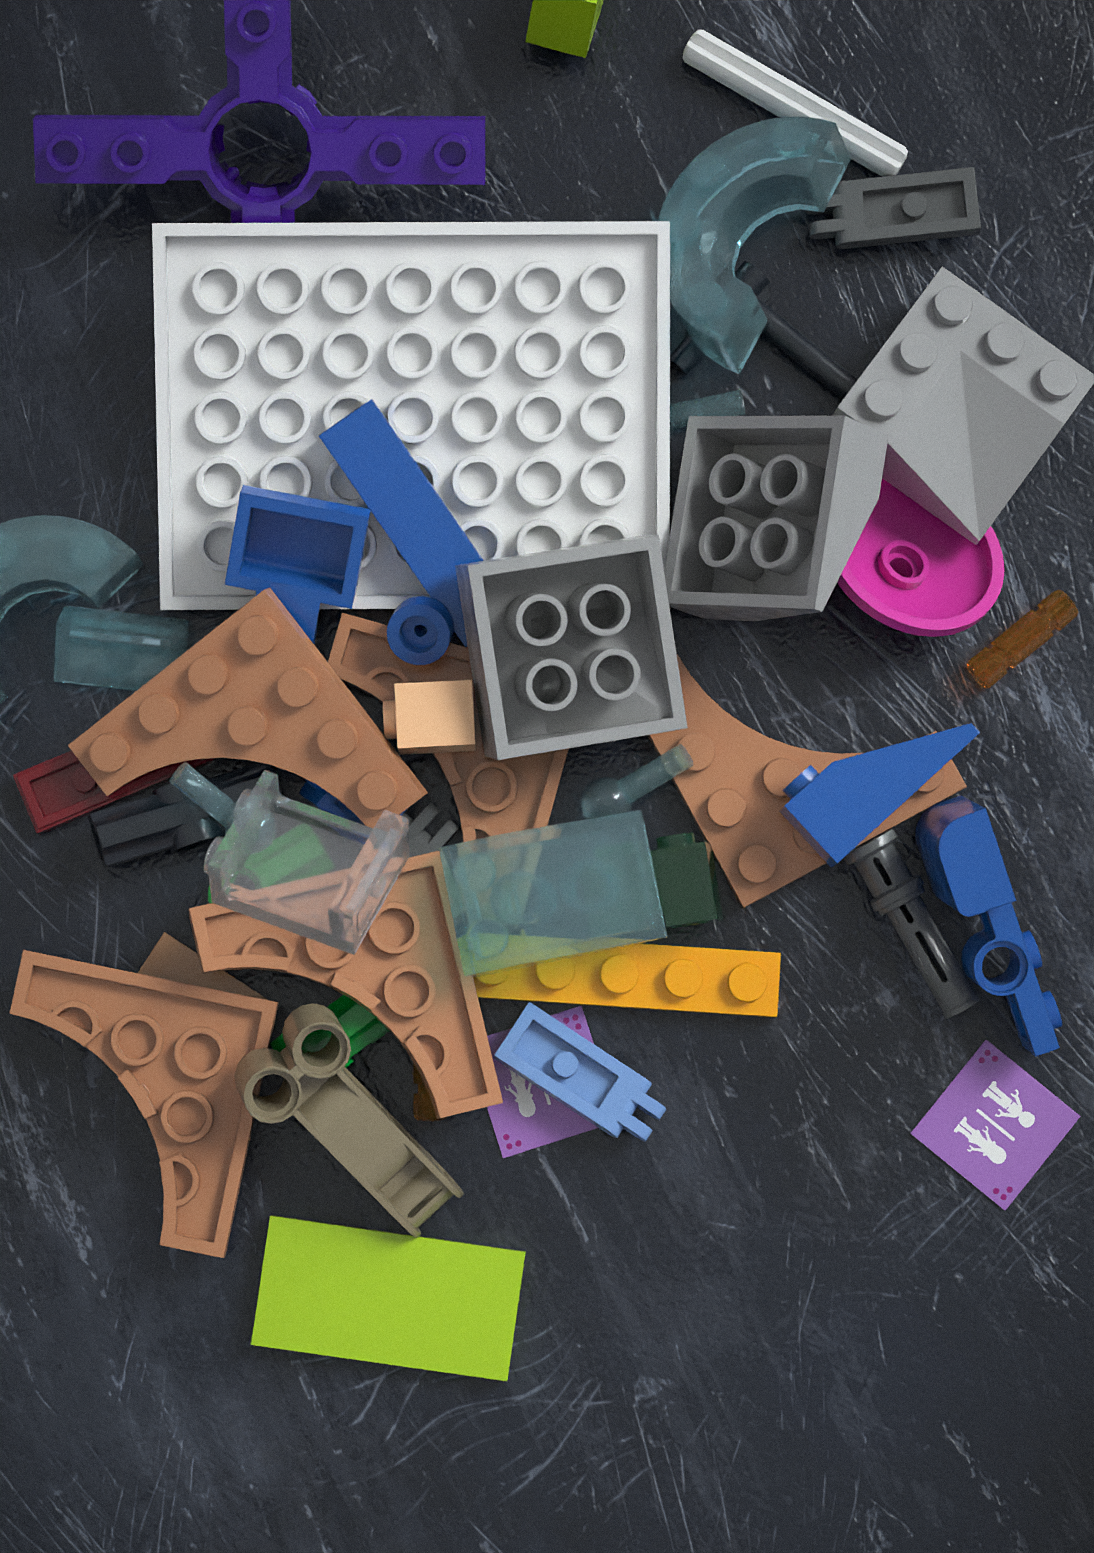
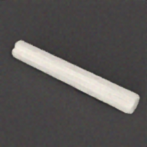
M697 30L686 44L683 51L685 63L882 177L897 175L905 162L908 153L905 146L704 30Z

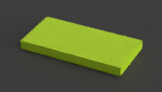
M271 1215L251 1345L507 1381L526 1251L421 1236L415 1238L413 1235Z

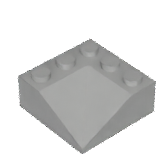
M942 266L832 416L845 415L888 434L882 478L977 545L1094 384V374Z
M845 415L689 416L664 569L669 607L703 619L761 621L823 612L879 499L889 435Z
M659 535L630 537L455 565L483 749L486 757L503 760L688 728Z

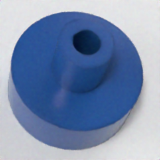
M425 596L411 597L400 603L391 616L387 625V641L394 654L409 664L427 665L433 663L444 655L454 634L452 616L442 603L433 598Z

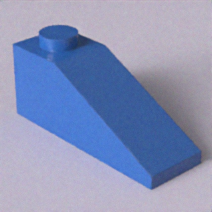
M970 723L834 761L820 774L810 765L782 790L791 800L779 812L832 868L980 732Z

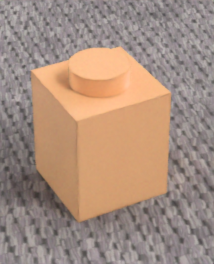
M472 680L394 684L395 700L383 701V723L386 739H397L399 755L476 751Z

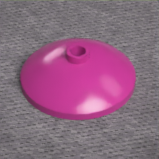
M882 478L879 499L837 583L861 610L893 629L918 636H947L972 627L991 609L1003 585L1004 560L999 541L991 526L978 544L975 545Z

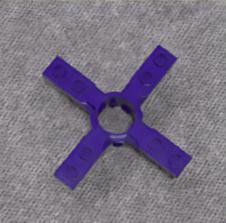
M224 0L227 86L210 97L199 115H35L33 118L35 183L164 184L167 180H200L213 199L231 210V223H295V209L312 199L323 181H354L356 184L485 185V116H323L316 107L317 101L309 90L300 84L296 87L292 86L291 0ZM246 102L248 104L263 102L281 105L292 116H296L307 131L306 151L311 153L309 162L303 171L292 177L290 184L287 181L271 185L249 181L245 185L241 184L243 177L239 176V169L235 166L229 167L225 160L222 163L219 161L220 153L225 151L223 139L225 124L219 122L223 114L238 104Z

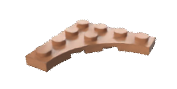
M271 588L260 592L68 745L106 796L115 793L132 780L150 771L189 760L231 758L269 764L295 773L320 786L357 815L373 835L428 793Z
M342 613L328 663L343 683L372 696L382 704L383 701L395 700L394 684L457 680H472L473 683L467 647L450 643L444 655L437 661L427 665L409 664L397 657L391 650L387 641V625ZM473 684L476 751L432 753L452 790L463 833L464 869L457 911L519 928L569 748L503 760L486 757L484 755Z
M677 654L688 728L647 736L743 909L826 864L825 860L779 812L791 800L782 790L810 765L820 774L834 761L863 753L839 754L812 751L782 743L749 728L723 710L705 693L690 675ZM951 759L856 847L965 789L967 785L953 760Z
M442 850L188 909L202 974L238 969L279 971L321 983L351 998L389 1029L407 1051L420 1072L430 1094L437 1119L503 1103Z
M23 950L9 1014L35 1020L60 1031L92 1051L118 1076V1079L134 1099L144 1119L147 1120L160 1159L159 1164L164 1193L160 1245L224 1258L226 1256L254 1123V1117L250 1115L236 1088L234 1075L236 1067L243 1056L253 1050L270 1047L279 1002ZM263 1077L254 1086L252 1093L255 1095H260Z

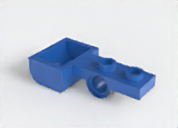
M243 485L239 496L225 585L256 591V596L264 589L271 588L309 639L315 644L321 603L349 609L353 607L371 509Z
M961 795L931 806L919 818L915 837L932 891L938 899L964 916L971 917L979 914L983 929L971 936L963 947L961 962L964 972L973 982L988 993L1006 996L1021 1044L1034 1056L1059 1049L1054 1029L1062 1027L1061 1015L1052 993L1049 990L1041 992L1034 969L1042 967L1041 955L1032 933L1029 930L1021 932L1012 905L1016 898L986 808ZM1006 947L1009 951L1010 962L1005 972L997 977H985L982 971V962L985 955L994 948Z

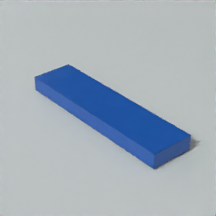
M371 398L319 434V437L368 508L371 509L372 514L429 596L442 603L448 609L453 619L454 632L463 645L467 647L455 565L484 560Z

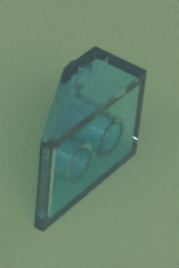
M642 810L499 834L439 848L464 976L482 977L667 938Z

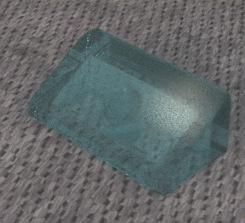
M66 606L62 609L56 623L54 682L137 691L186 652L189 622L179 618Z

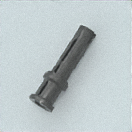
M892 828L852 850L844 857L847 865L856 866L873 896L870 902L874 912L878 911L880 916L887 914L910 954L914 965L918 968L943 1011L942 1015L945 1019H948L979 1002L980 997L974 992L948 942L943 937L922 900L920 894L925 891L922 887L924 882L920 876H912L894 844L897 835ZM876 857L882 863L892 883L888 882V880L886 879L884 873L882 872L880 866L878 865L875 859ZM903 904L908 908L914 919L913 921L908 918L902 907ZM917 931H920L944 971L946 979L940 974Z

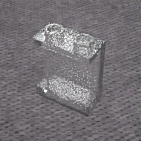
M264 770L253 790L246 788L241 793L234 809L233 823L225 837H216L207 851L204 861V872L209 874L212 903L355 955L410 857L408 818L384 810L373 829L282 796L279 792L278 774Z

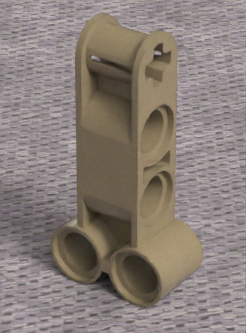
M313 1003L298 1007L285 1020L282 1033L286 1047L281 1052L269 1048L256 1049L243 1056L238 1063L234 1077L236 1088L251 1116L265 1123L283 1122L293 1115L411 1235L418 1238L422 1234L419 1227L453 1195L460 1199L464 1192L448 1172L345 1067L351 1052L350 1040L335 1014L327 1007ZM324 1029L332 1033L330 1041L321 1050L307 1052L301 1049L305 1037L314 1030ZM275 1074L284 1078L279 1090L272 1095L263 1097L252 1093L257 1081L266 1075Z

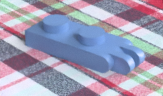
M530 1002L493 1056V1059L614 1138H618L624 1129L636 1138L646 1142L653 1130L632 1116L636 1108H639L649 1116L660 1120L666 1111L662 1104L646 1094L652 1085L651 1082Z

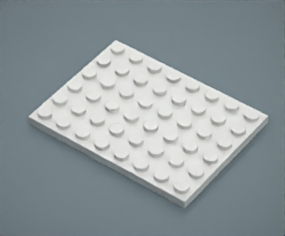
M670 221L152 223L160 610H239L256 596V591L225 585L239 496L243 485L369 509L322 442L319 434L371 398L484 561L630 537L659 535L663 567L665 569L670 538ZM370 512L359 580L352 609H396L400 603L411 597H430L375 516ZM322 603L320 605V609H349Z

